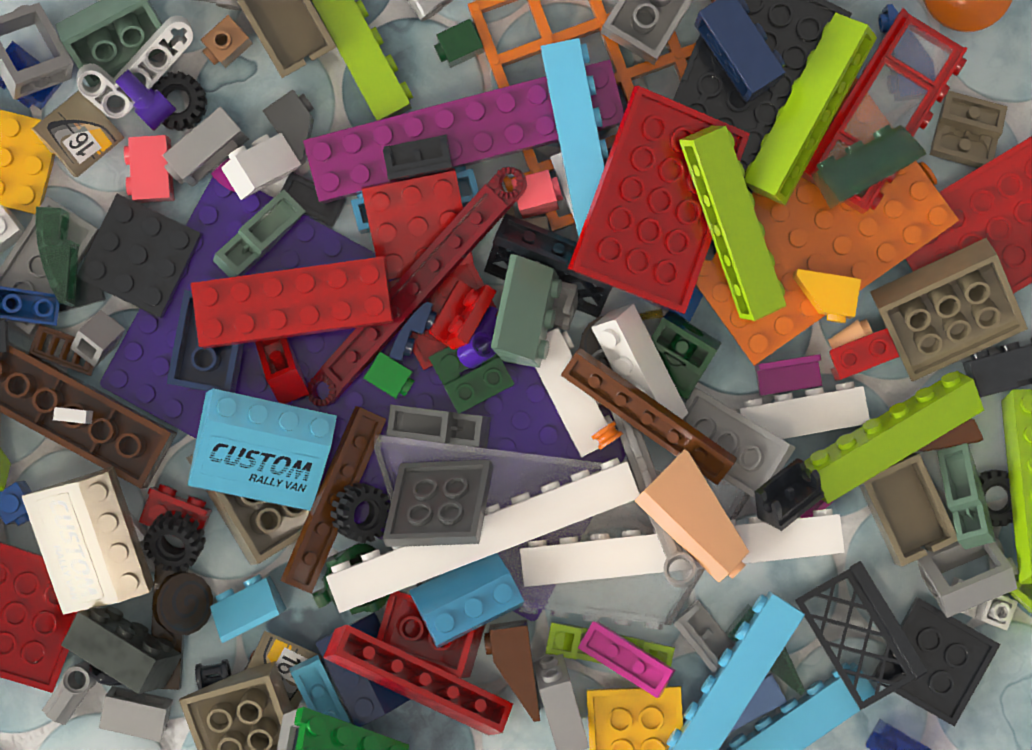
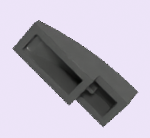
M390 404L387 436L487 448L491 417Z

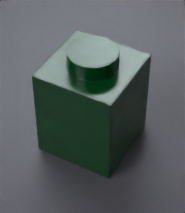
M471 19L436 34L438 44L434 45L441 63L447 60L450 68L484 53L483 45Z

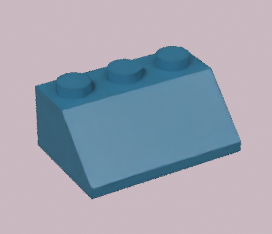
M498 553L448 571L409 590L437 648L524 604V600L509 570Z

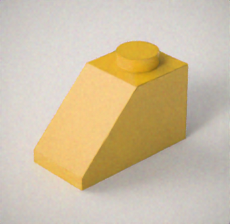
M801 269L794 271L793 279L817 312L827 315V321L846 323V318L851 319L855 317L861 279Z

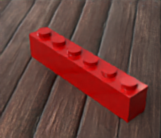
M344 625L334 630L323 657L488 736L503 733L513 707V703L349 625Z

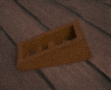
M39 325L29 354L92 376L95 369L87 361H85L84 366L79 365L81 356L76 352L73 355L72 361L67 360L75 336L46 325ZM48 334L53 335L47 352L42 351ZM63 339L65 342L59 357L55 356L59 341Z
M971 418L917 451L925 452L954 447L964 443H977L984 439L975 419Z

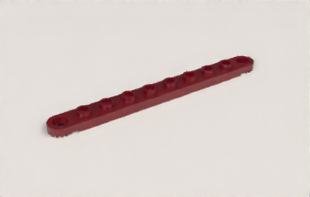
M503 167L480 189L390 290L394 323L356 328L322 365L317 374L310 379V382L307 383L309 391L307 397H309L310 402L317 406H329L344 393L401 330L417 309L429 299L523 195L527 187V180L521 170L514 167ZM512 174L518 182L515 187L516 189L508 193L503 189L502 182L507 175ZM322 381L327 383L330 389V394L325 399H321L317 394V386Z

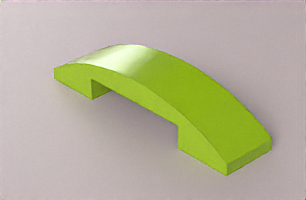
M551 622L545 654H554L556 656L563 654L565 658L581 659L602 664L578 649L589 628ZM620 635L671 667L675 647Z

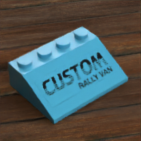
M213 388L206 392L187 486L310 511L315 501L330 452L337 416Z

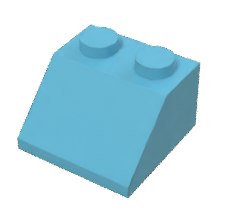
M258 574L243 582L245 589L234 593L231 588L215 596L217 603L211 605L210 609L222 643L276 617L287 609L270 576L262 579L261 575Z

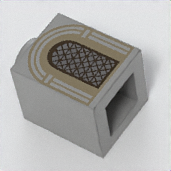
M100 310L78 330L70 348L92 366L96 367L117 347L125 328L114 318Z

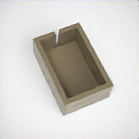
M237 0L281 78L305 66L304 57L309 56L310 60L313 61L337 47L310 0Z
M912 453L859 485L895 565L903 567L927 556L926 550L935 552L957 542L956 531L920 454Z

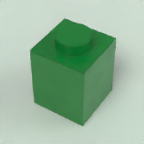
M382 352L378 354L364 377L365 380L395 399H398L400 394L406 396L415 382L411 378L414 372Z

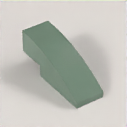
M283 189L246 222L230 241L215 253L213 262L229 278L243 276L296 224L306 211Z
M964 443L937 451L947 506L952 512L957 541L965 550L996 542L983 488L969 445Z

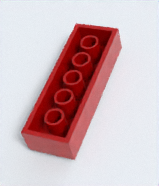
M383 256L191 283L199 347L204 349L394 323L386 259Z

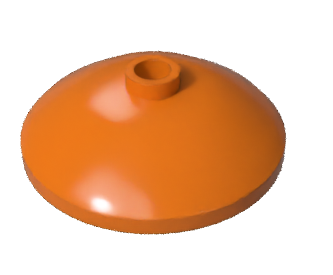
M923 0L927 10L936 21L949 29L959 32H975L990 27L1006 13L1012 0Z

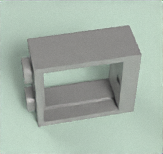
M40 3L30 6L22 5L13 12L0 16V36L35 24L54 57L53 59L17 71L0 41V76L14 100L72 78L74 63Z
M220 106L162 155L168 162L164 167L181 185L187 182L193 187L228 158L231 152L248 141L249 138Z
M995 537L996 542L966 550L957 541L938 551H929L927 556L917 560L923 581L947 618L1017 589L1015 575L1018 574L1017 567L1011 557L1006 558L1004 556L1003 546L997 537ZM987 554L996 565L994 569L951 587L942 575L946 571Z
M563 654L543 656L539 661L533 662L556 750L587 749L589 745Z

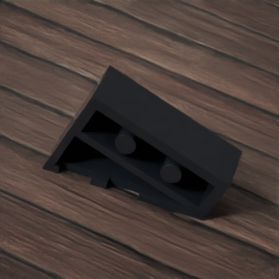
M1030 338L1031 344L1020 347L1019 341L1000 346V353L990 355L989 350H984L970 355V361L962 362L965 374L974 380L980 398L1032 384V338Z

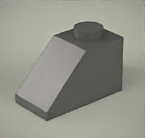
M291 90L262 111L277 133L283 134L301 163L300 166H302L307 160L303 140L311 138L314 119L309 112L314 108L304 93L298 97L295 91Z

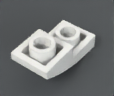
M954 577L951 586L964 580ZM1001 595L961 613L1007 631L1018 601Z

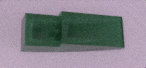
M36 207L37 244L47 280L58 302L74 307L79 244L68 240L70 213L62 208Z

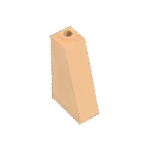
M684 449L638 496L635 502L714 579L720 582L727 575L733 579L745 567L742 560L749 553V550L690 453Z

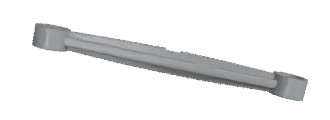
M603 349L596 351L592 355L597 360L606 357ZM612 412L617 431H622L623 433L620 439L641 494L658 477L642 432ZM648 514L666 556L663 567L666 580L677 588L691 585L697 575L695 561L690 555L683 553L682 546ZM684 559L692 565V574L689 578L679 581L670 576L669 567L674 561Z

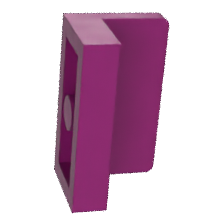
M821 354L755 365L759 396L822 386L819 361H822Z

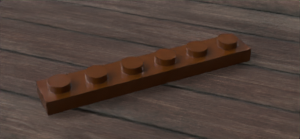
M580 347L561 373L562 377L676 457L684 449L687 450L702 475L717 486L737 460V457Z
M355 406L280 581L312 594L338 534V528L332 524V521L337 520L331 517V511H336L337 509L331 506L333 500L339 502L340 498L336 496L339 491L346 493L343 487L347 485L353 486V483L360 482L386 422L385 418Z

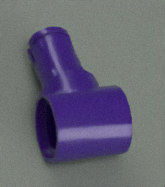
M129 69L115 81L135 102L133 104L136 108L134 110L135 113L153 131L177 110L157 89L155 91L152 88L148 89Z
M491 306L487 308L469 343L458 348L457 355L464 366L468 368L478 367L496 354L491 348L497 320L495 316L498 311L497 308Z

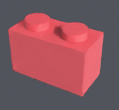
M166 135L128 137L129 146H124L125 163L130 165V177H126L127 195L132 196V200L137 203L175 201L173 177L165 169L164 166L168 162L162 156L171 148V139Z
M549 170L525 176L527 187L523 195L517 200L522 218L525 219L559 210L557 201L563 200L558 178H551ZM515 178L511 180L513 189H516L515 187L518 182Z

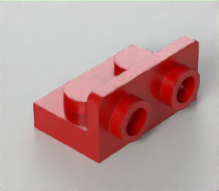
M462 281L456 282L429 329V334L453 350L467 345L497 291L487 284L475 290Z
M887 328L829 351L835 367L830 369L835 381L842 380L899 357Z
M160 484L158 488H149L147 493L149 497L139 523L151 526L160 514L164 515L166 511H172V515H174L176 511H181V517L185 518L186 514L192 516L189 520L193 523L197 520L200 523L197 530L202 528L204 530L212 510L205 507L206 501L190 495L186 500L176 496V489Z

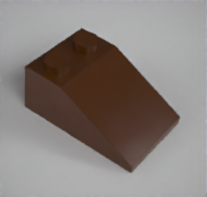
M527 620L490 624L489 632L484 633L486 655H493L494 664L534 722L540 721Z

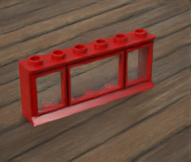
M902 8L896 15L890 29L879 43V47L864 67L856 84L848 93L840 110L832 119L801 177L861 214L867 212L869 208L875 210L884 196L880 192L886 181L891 184L901 168L896 164L902 154L907 157L917 143V140L913 137L918 128L924 130L932 119L934 113L930 109L934 102L941 103L948 93L950 86L946 84L952 74L957 76L964 67L967 60L963 58V55L968 48L957 44L913 17Z

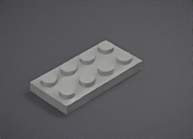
M47 196L1 265L0 286L60 295L90 249L99 229ZM10 321L30 335H34L40 325Z
M696 387L685 403L688 414L683 420L737 457L734 465L723 479L755 498V490L784 468L796 448Z

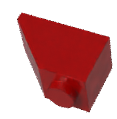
M287 337L255 342L266 380L279 403L286 404L309 394L302 370Z

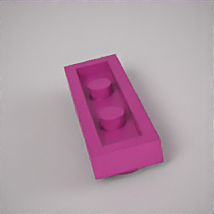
M596 620L591 623L578 646V649L656 698L661 697L676 671Z

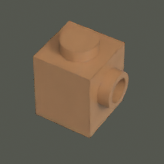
M229 15L200 39L206 46L202 51L214 65L220 62L225 68L253 44L250 38Z

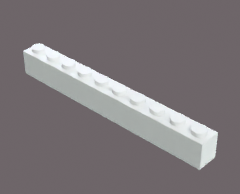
M614 458L601 463L602 470L590 474L589 470L586 469L570 475L572 481L561 486L557 480L541 486L542 493L530 497L529 492L510 498L512 504L501 509L499 503L486 507L479 544L392 547L393 550L380 554L379 549L361 555L362 562L352 566L349 560L332 566L333 573L328 574L326 579L339 613L636 500L640 494L627 461L620 463L618 458Z
M832 509L813 511V517H799L782 531L757 517L749 518V524L736 525V519L730 520L749 550V553L742 560L744 564L845 553L840 514L833 515ZM654 528V534L641 536V530L623 531L622 538L610 539L609 533L590 535L591 541L578 542V537L559 538V545L547 546L546 540L527 542L528 548L520 549L524 587L663 573L666 556ZM682 547L683 553H686V554L690 555V554ZM693 558V560L695 561V564H696V568H697V569L703 568V567ZM678 559L670 565L669 572L691 570L692 565L684 559Z

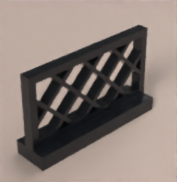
M505 213L494 237L493 246L484 272L505 280L507 269L494 263L504 261L508 266L511 254L535 262L538 261L540 264L554 268L562 282L571 284L581 282L585 289L578 290V306L576 310L596 318L600 316L613 287L568 269L577 245L576 241ZM592 297L597 306L586 302L583 298Z
M861 561L795 599L796 604L805 614V619L860 711L927 673L928 670ZM845 579H848L854 589L851 601L833 597L835 585ZM831 588L829 596L821 594ZM856 594L862 604L855 603ZM814 597L828 600L824 617L810 614L804 603ZM831 601L850 606L846 623L827 618ZM853 607L868 612L870 621L867 629L849 624ZM815 620L822 621L821 629H819ZM873 622L879 630V632L871 630ZM826 623L844 627L840 644L829 642L825 639L823 632ZM848 628L866 633L862 650L844 646ZM870 634L883 637L887 646L884 656L866 652ZM831 647L839 649L837 657ZM889 649L896 659L888 658ZM842 650L861 655L857 672L843 669L839 662ZM864 656L883 661L879 678L860 673ZM886 662L900 665L906 677L896 683L882 679ZM847 674L855 676L854 684H852ZM859 677L877 682L875 695L862 701L856 691ZM881 683L889 685V687L879 692Z

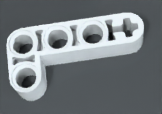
M177 15L167 19L114 78L96 64L89 63L83 65L77 72L78 90L107 116L116 119L124 117L134 107L133 104L135 102L115 81L129 69L131 73H142L145 76L142 83L148 89L151 88L190 46L193 41L190 23L186 18ZM183 27L184 36L176 35L173 38L172 29L180 30ZM170 40H171V45H172V48H173L172 50H171L170 47L168 46V43L170 42ZM155 49H161L166 53V56L162 61L153 62L149 59L150 52ZM93 74L99 77L100 82L94 87H88L82 80L85 76ZM113 95H119L124 99V102L119 107H111L107 103L108 98Z

